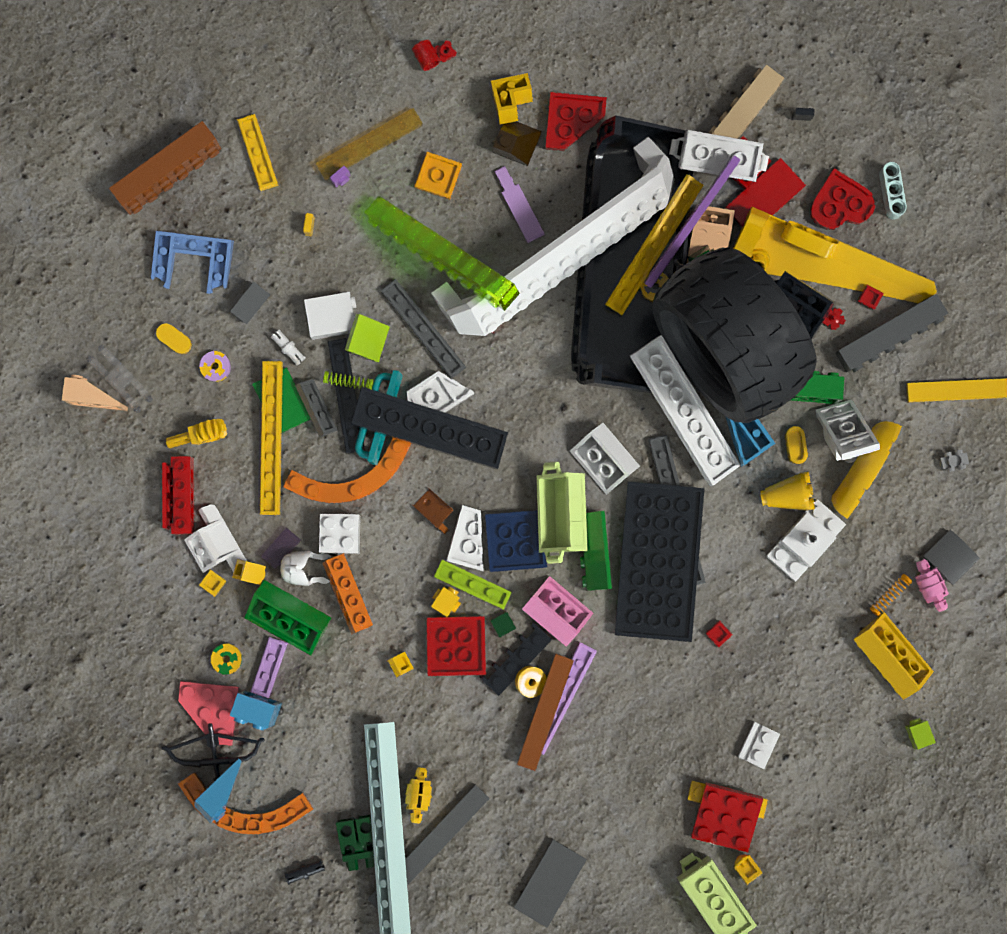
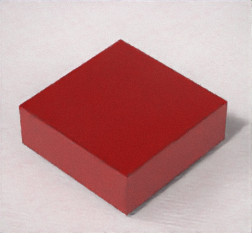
M866 284L857 302L875 310L884 293Z
M720 620L705 633L718 648L733 635Z

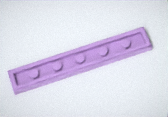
M579 642L571 658L574 662L542 751L543 755L597 652Z

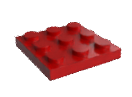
M485 616L427 618L428 676L486 675Z
M706 782L691 838L748 853L763 803V796Z

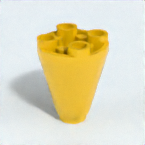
M809 471L796 474L760 491L763 506L768 505V507L807 511L814 510V500L810 498L813 495L812 484H808L810 483Z

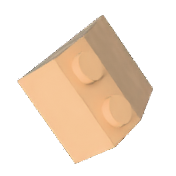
M71 375V378L65 377L62 401L70 405L128 411L127 406L88 382L83 376Z

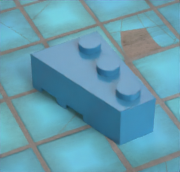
M726 417L741 467L775 444L759 419L750 423L735 422Z

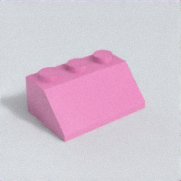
M550 576L522 608L523 611L565 646L576 637L593 615L591 610Z

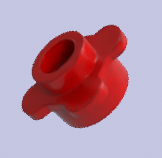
M448 40L444 44L435 47V52L438 53L439 59L443 63L454 58L457 54L456 50H453L451 46L452 43Z

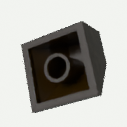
M517 121L505 123L502 125L496 138L493 153L528 166L542 131Z

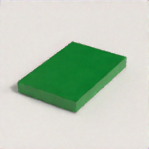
M287 367L283 369L282 433L311 420ZM261 379L252 385L262 403Z

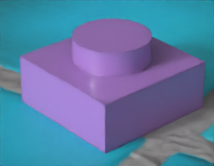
M343 166L330 177V180L335 187L343 186L349 181L351 175L349 170Z

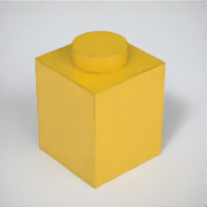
M237 559L232 578L261 585L262 580L265 578L266 566Z

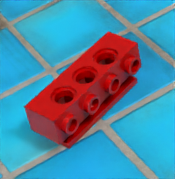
M191 456L171 457V466L168 463H162V528L171 529V534L191 535L195 532L194 458ZM171 469H173V485H171V482H172V472H171ZM171 488H173V504H171V502H172V491H171ZM171 507H173V523H171V522H172V509H171Z

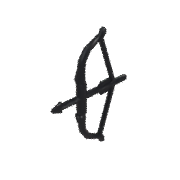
M209 723L208 734L171 747L162 746L161 749L165 750L174 762L183 766L200 768L201 766L214 765L215 778L213 780L216 781L220 777L218 765H233L238 759L242 762L248 761L257 754L260 744L265 739L253 740L217 734L213 731L212 723ZM218 737L256 744L253 751L246 756L217 757ZM206 738L207 746L212 751V758L185 761L177 758L171 750Z

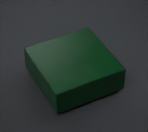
M508 612L491 620L499 638L516 629Z

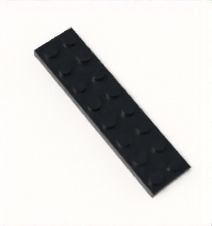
M361 387L350 424L496 470L499 468L508 435L506 431L365 387Z

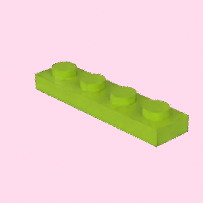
M444 560L441 561L434 575L435 578L503 610L512 593Z

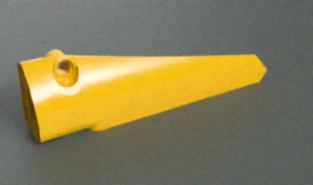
M751 207L733 249L743 252L755 262H760L763 265L762 268L770 275L782 276L784 271L799 280L863 291L866 284L883 292V296L920 303L937 294L935 282L802 224L794 221L787 222L754 207Z

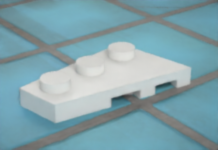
M461 505L446 561L484 571L482 561L481 510Z

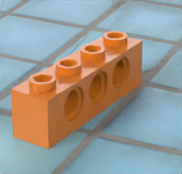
M344 553L323 562L351 635L373 626Z

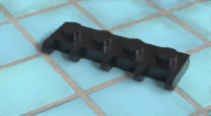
M533 621L530 625L535 630L528 638L525 639L520 634L518 637L523 643L513 653L508 648L505 650L510 657L500 667L495 662L491 664L496 669L488 680L484 675L479 677L498 696L515 680L517 673L522 668L528 666L552 641Z

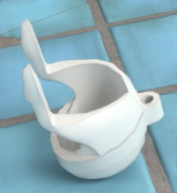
M296 551L286 554L281 561V577L285 582L292 585L309 586L315 582L327 584L330 581L324 577L307 579L302 569L309 557L326 560L331 558V556L325 553L316 554L311 551Z

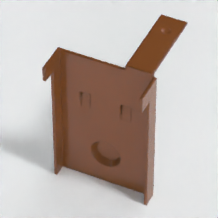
M428 488L429 490L413 506L435 527H438L446 534L449 529L442 522L450 515L453 509Z

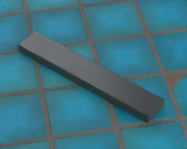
M396 279L381 289L383 295L451 379L466 369L464 363Z

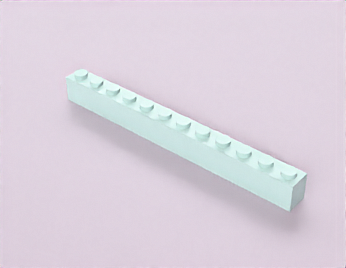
M394 722L364 725L380 934H411Z

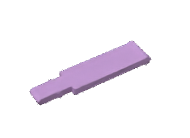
M505 166L496 170L495 174L504 189L502 195L527 243L545 235L519 184L514 185L513 179L510 177Z

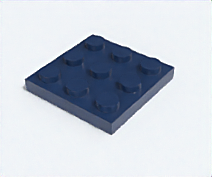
M538 510L485 514L490 572L547 568L545 553H539Z

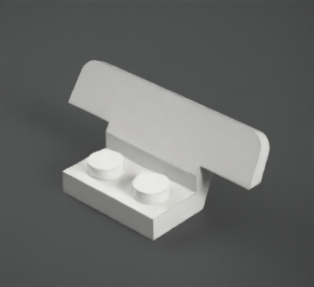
M208 505L202 507L198 511L207 526L197 530L184 541L203 573L227 560L234 572L237 559L247 560L216 506Z

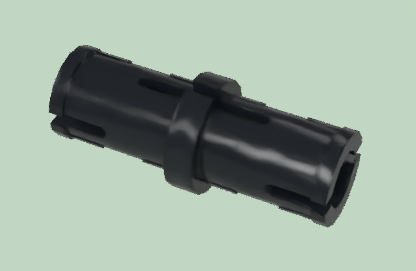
M322 859L307 865L302 864L300 868L285 872L287 884L290 885L301 879H309V876L325 871Z

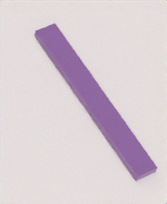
M731 156L644 281L647 286L651 288L738 165L740 159L737 156Z

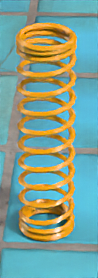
M902 574L901 578H898L899 582L895 581V585H892V588H888L889 592L885 591L886 595L883 594L882 598H879V601H876V605L873 604L870 607V610L876 616H880L881 613L874 606H876L882 612H884L879 607L877 602L884 606L886 609L887 607L881 602V600L885 601L888 605H890L883 596L887 597L893 602V600L887 595V593H889L895 599H897L892 594L890 589L900 596V594L894 589L893 586H895L901 592H903L896 583L900 584L905 589L906 587L900 582V580L904 581L908 586L912 583V580L907 575Z

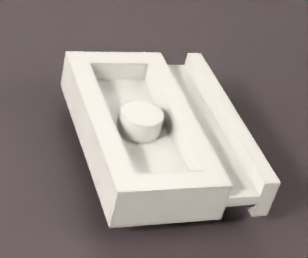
M753 722L738 757L765 769L780 734Z

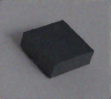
M796 108L792 114V120L811 121L814 117L815 109Z

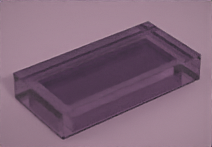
M286 527L261 557L276 569L281 564L282 558L286 554L291 553L301 542V539Z

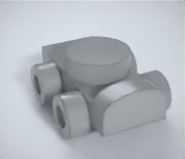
M962 450L955 451L953 456L951 452L943 453L944 457L940 458L941 468L947 469V472L955 471L957 466L959 470L966 469V465L969 464L967 453H963Z

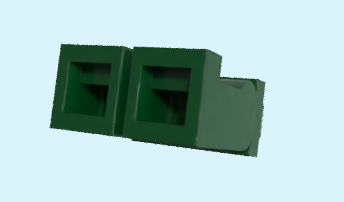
M371 814L358 816L356 819L352 817L337 820L336 828L342 860L346 862L348 871L358 870V859L364 858L366 868L375 867ZM355 821H356V827H357L358 837H357V834H356Z

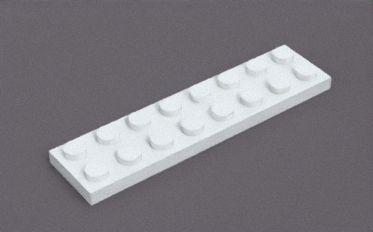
M662 335L630 355L709 487L714 486L741 466Z

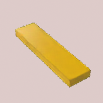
M252 114L237 119L260 191L279 186L256 115Z

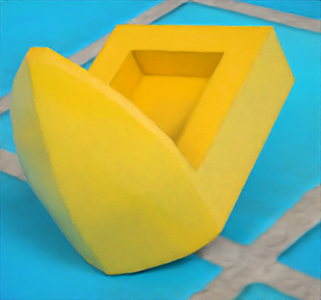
M742 854L736 858L734 869L746 885L762 875L763 872L750 855Z

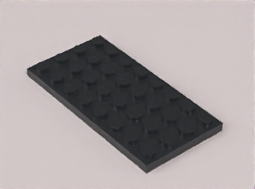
M627 482L614 635L692 642L705 488Z

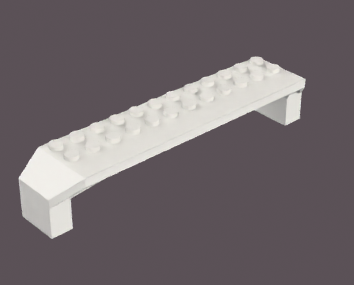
M649 137L633 148L639 169L644 173L641 179L482 293L461 300L447 282L432 292L442 313L459 334L486 336L488 333L495 331L499 325L509 321L513 315L527 308L531 302L541 298L549 289L556 287L559 282L571 276L581 266L588 264L592 258L602 254L606 248L613 243H617L624 235L634 231L642 222L649 220L656 212L664 209L671 200L674 176L669 158Z

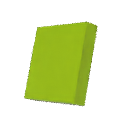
M356 314L345 350L371 361L379 362L390 326L364 315Z

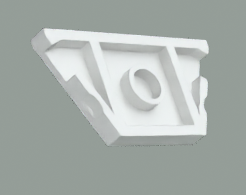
M438 371L408 390L407 400L446 413L474 395V392Z

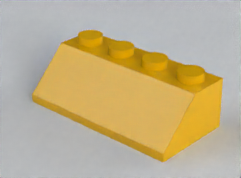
M885 612L862 629L853 639L903 700L919 691L934 672Z

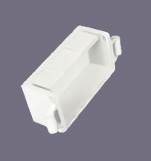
M686 129L684 137L672 139L669 153L680 160L678 167L681 169L719 175L731 156L735 155L740 159V162L729 177L756 182L758 172L766 171L769 156L762 153L764 143ZM681 140L683 141L681 155L678 156L677 151L679 141Z

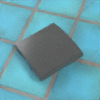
M951 529L924 555V559L934 568L937 567L941 576L952 586L980 559Z

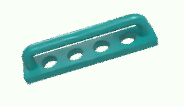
M393 370L392 374H378L374 379L372 390L379 392L381 382L388 380L390 383L386 394L397 397L403 375L397 370ZM360 428L355 451L358 456L367 459L370 464L377 465L386 435L375 432L370 452L364 451L363 443L367 429Z

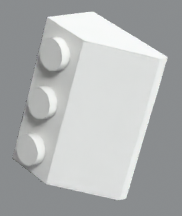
M604 423L593 429L570 450L571 454L606 495L640 467Z

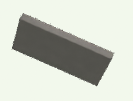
M553 839L514 908L548 928L587 859Z

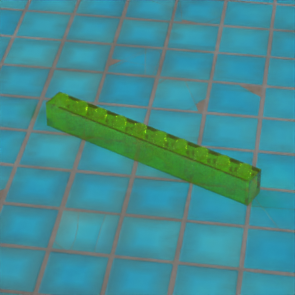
M378 196L365 210L364 213L368 218L367 222L372 227L380 228V231L387 237L391 235L399 245H406V248L411 253H418L423 261L426 263L430 261L438 271H445L450 279L453 281L457 279L465 289H472L480 299H487L492 307L496 309L499 307L505 311L520 294L513 282L384 198Z

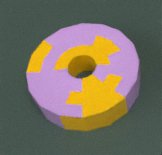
M219 351L208 352L200 361V371L209 381H222L230 373V360ZM217 363L218 368L213 370L212 365Z

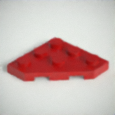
M550 92L545 149L565 151L605 118L607 97Z

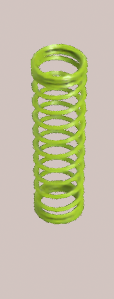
M327 371L324 372L323 383H325V384H326V383L328 384V383L330 382V379H331V384L333 385L334 382H335L336 386L339 384V381H340V386H342L343 383H344L345 387H347V385H348V383H349V387H350V388H351L352 385H353V386H354V389H355V388L357 387V385H358V389H361L362 384H363V387H364V377H363V379H362V383H361V386H360V387H359L360 377H358V380H357V383H356V386H355V376L353 377V381H352V384H351V386H350V378H351V375H349L348 382H347V384H346V374H345V375H344L343 382H342V385H341V375H342V374H340L339 380H338V383H337V373H335V377H334V380H333V383H332V372H331V374H330V378H329V381H328V382H327V380H328V376H329V371H328V372H327ZM368 378L365 388L367 387L372 390L373 379L369 380Z

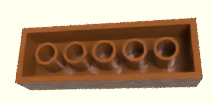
M201 121L109 189L129 215L132 213L136 214L142 210L143 205L155 201L161 192L170 190L175 182L184 180L190 171L202 167L204 161L208 158L217 156L222 148L205 123Z

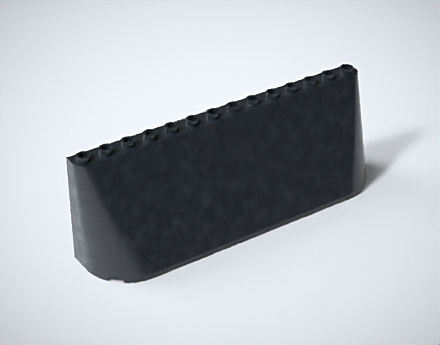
M617 115L605 120L597 129L598 136L595 142H591L588 152L582 220L642 178L644 173L639 169L633 148L648 137L669 158L674 176L672 198L686 174L693 177L692 170L679 168L680 160L674 155L669 154L672 139L684 137L685 130ZM681 140L679 141L677 151L678 156L681 155L683 141ZM665 208L656 212L649 220L638 225L634 231L624 235L617 243H613L602 254H598L588 264L578 269L571 366L572 371L576 372V380L580 384L652 393L630 355L658 336H661L653 315V302L645 299L639 288L623 315L605 304ZM690 208L687 211L684 218L682 219L679 226L677 227L676 231L672 235L671 239L667 243L666 247L660 254L659 258L655 262L650 272L653 270V268L660 260L664 252L667 250L671 242L674 240L680 229L683 227L687 219L690 217ZM690 234L662 273L666 274L668 278L676 272L675 259L680 264L686 265L688 258L687 244ZM654 283L652 288L658 289L659 286L658 284Z

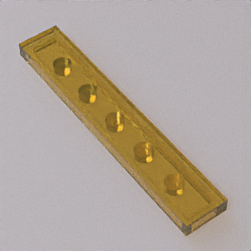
M412 108L315 164L326 181L343 166L346 168L351 167L423 126V123L415 109Z

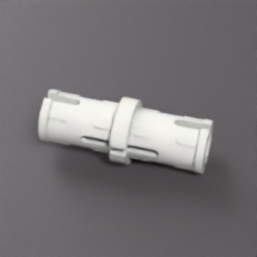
M281 330L276 331L277 335L274 333L271 336V339L280 346L283 354H287L296 366L300 364V360L301 362L304 361L306 357L295 347L293 341L290 342Z

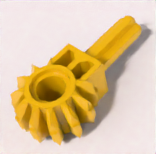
M222 419L200 422L187 427L188 432L166 438V445L171 449L188 443L200 445L220 440L227 435L226 424Z

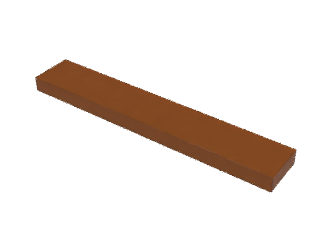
M555 654L517 765L536 771L574 660Z

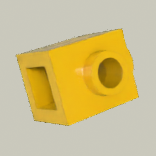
M450 586L448 589L443 587L440 590L438 588L432 597L435 601L431 607L448 617L451 611L455 613L461 604L458 601L460 597L457 596L459 592Z

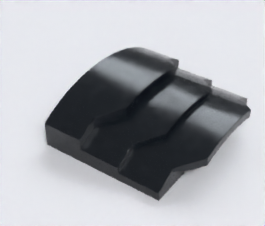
M784 271L781 278L775 280V282L797 311L812 340L835 302Z

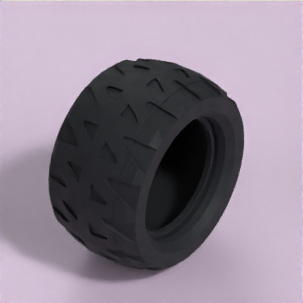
M724 247L707 252L677 270L655 294L652 310L662 337L696 388L727 418L742 423H750L756 419L763 418L793 399L813 377L817 363L816 353L803 321L776 282L762 267L743 252Z

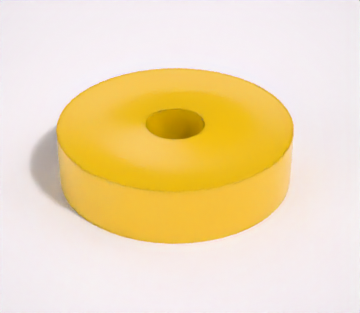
M526 666L517 673L515 685L519 693L526 697L534 698L542 694L547 678L541 669L535 666ZM533 679V683L529 685V680Z

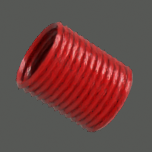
M430 40L420 41L413 46L412 51L422 70H430L440 63V59Z

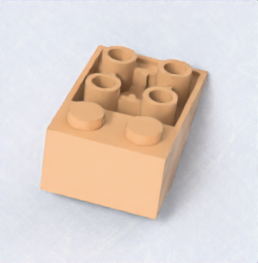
M708 206L691 230L688 256L707 245L710 249L714 248L715 250L722 247L728 248L735 211Z

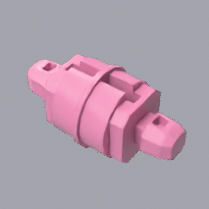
M925 559L916 562L918 572H920L919 575L915 576L919 591L927 603L934 602L937 611L946 610L948 605L943 597L949 593L944 583L945 580L942 578L937 567L930 569V565Z

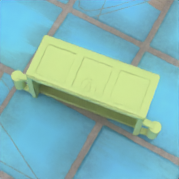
M559 462L544 463L542 475H537L539 553H545L546 562L552 564L562 563L564 552L587 551L585 473H562ZM547 470H556V473L547 474ZM550 553H559V555L550 556Z
M691 853L679 861L682 874L676 878L714 934H748L750 930L757 926L709 856L701 860ZM694 860H698V863L693 865L688 870L684 869V867L689 865Z

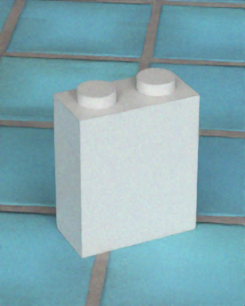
M350 292L304 300L312 340L350 334L355 318L353 308H357L355 297H351Z

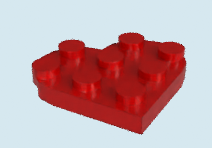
M834 168L812 203L810 217L819 227L826 230H835L845 221L859 225L866 221L874 212L875 202L872 197L873 194L866 187Z

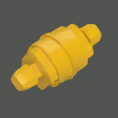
M421 767L416 769L414 776L416 779L409 781L405 793L406 809L412 810L410 821L417 824L422 820L423 814H421V811H428L432 798L431 781H425L427 770Z

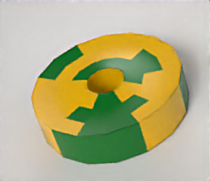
M232 644L217 646L211 655L213 668L223 675L236 672L242 664L241 651ZM226 655L230 657V661L228 663L224 662L223 660L224 656Z

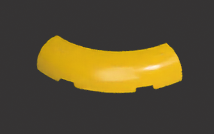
M883 421L872 427L871 431L879 442L880 450L859 455L842 483L832 495L831 501L834 508L845 518L848 519L857 507L865 489H869L890 453L889 450L902 428L899 424Z

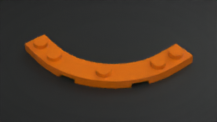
M392 438L379 463L367 474L356 480L340 484H328L312 480L291 470L283 487L300 496L323 503H346L359 500L379 490L394 476L412 443Z
M196 772L178 783L193 807L195 800L207 790ZM301 793L282 807L266 813H242L226 807L225 815L218 822L214 820L213 823L228 831L241 834L268 833L289 826L314 808L305 794Z

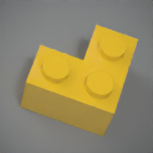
M528 73L491 81L492 96L500 125L518 121L517 105L533 102L532 87Z

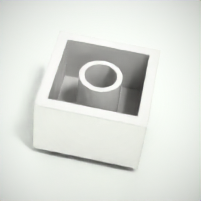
M320 514L319 553L360 554V515Z

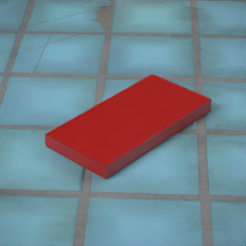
M780 158L757 178L756 182H753L729 203L725 209L735 211L734 220L742 227L751 207L774 215L797 195L806 184Z

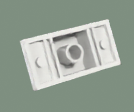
M853 400L816 409V416L823 426L824 439L837 461L842 459L847 463H852L856 460V456L880 450L879 442Z
M818 499L814 501L815 509L806 510L766 555L794 582L799 579L808 567H812L846 525Z

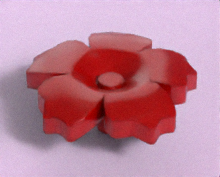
M834 308L832 311L831 309L823 324L827 327L830 325L831 330H836L840 325H844L846 320L843 315L840 316L843 310Z

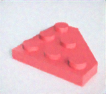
M180 681L178 701L205 735L209 733L208 724L212 723L214 733L234 736L235 721H233L234 717H231L230 713L237 693H239V687ZM218 737L220 745H233V740Z

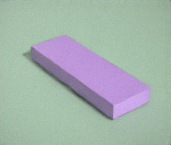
M272 637L268 638L250 691L251 693L270 698L288 645L287 642Z

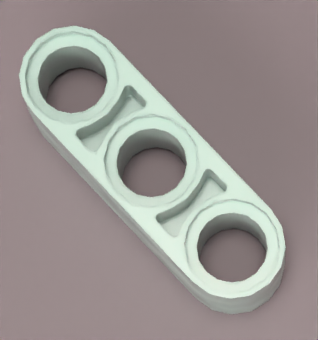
M889 162L880 170L879 178L885 213L888 218L896 220L905 213L907 205L900 167L895 162ZM886 169L892 170L893 176H889L886 173ZM889 187L895 188L897 194H891ZM892 206H898L900 213L894 212Z

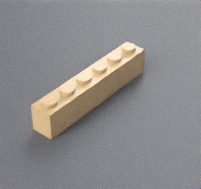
M768 65L763 70L759 68L753 76L755 80L752 84L749 82L742 90L744 94L741 98L736 97L730 105L732 109L729 113L726 111L719 119L721 123L718 127L713 126L709 134L738 139L782 84L784 77Z

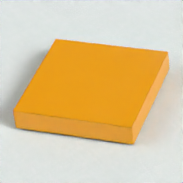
M426 152L414 188L450 200L462 168V163Z

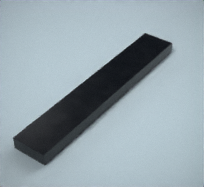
M347 338L328 341L333 377L337 373L338 383L339 376L342 374V385L344 375L346 374V384L349 375H351V386L353 373L349 352L345 350ZM339 381L337 386L335 384L345 450L346 454L355 453V444L360 427L350 424L357 403L356 391L353 385L351 388L349 387V383L347 387H345L344 383L340 386Z

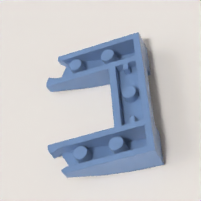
M156 231L151 279L154 280L158 277L165 282L163 287L170 289L175 253L210 257L207 284L208 294L213 293V288L222 285L224 288H227L234 241Z

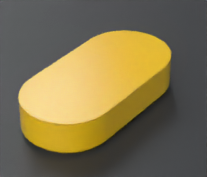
M165 323L157 328V338L176 353L186 354L190 351L192 347L191 340L175 327Z
M792 426L785 433L788 459L793 464H801L808 457L805 433L802 428Z

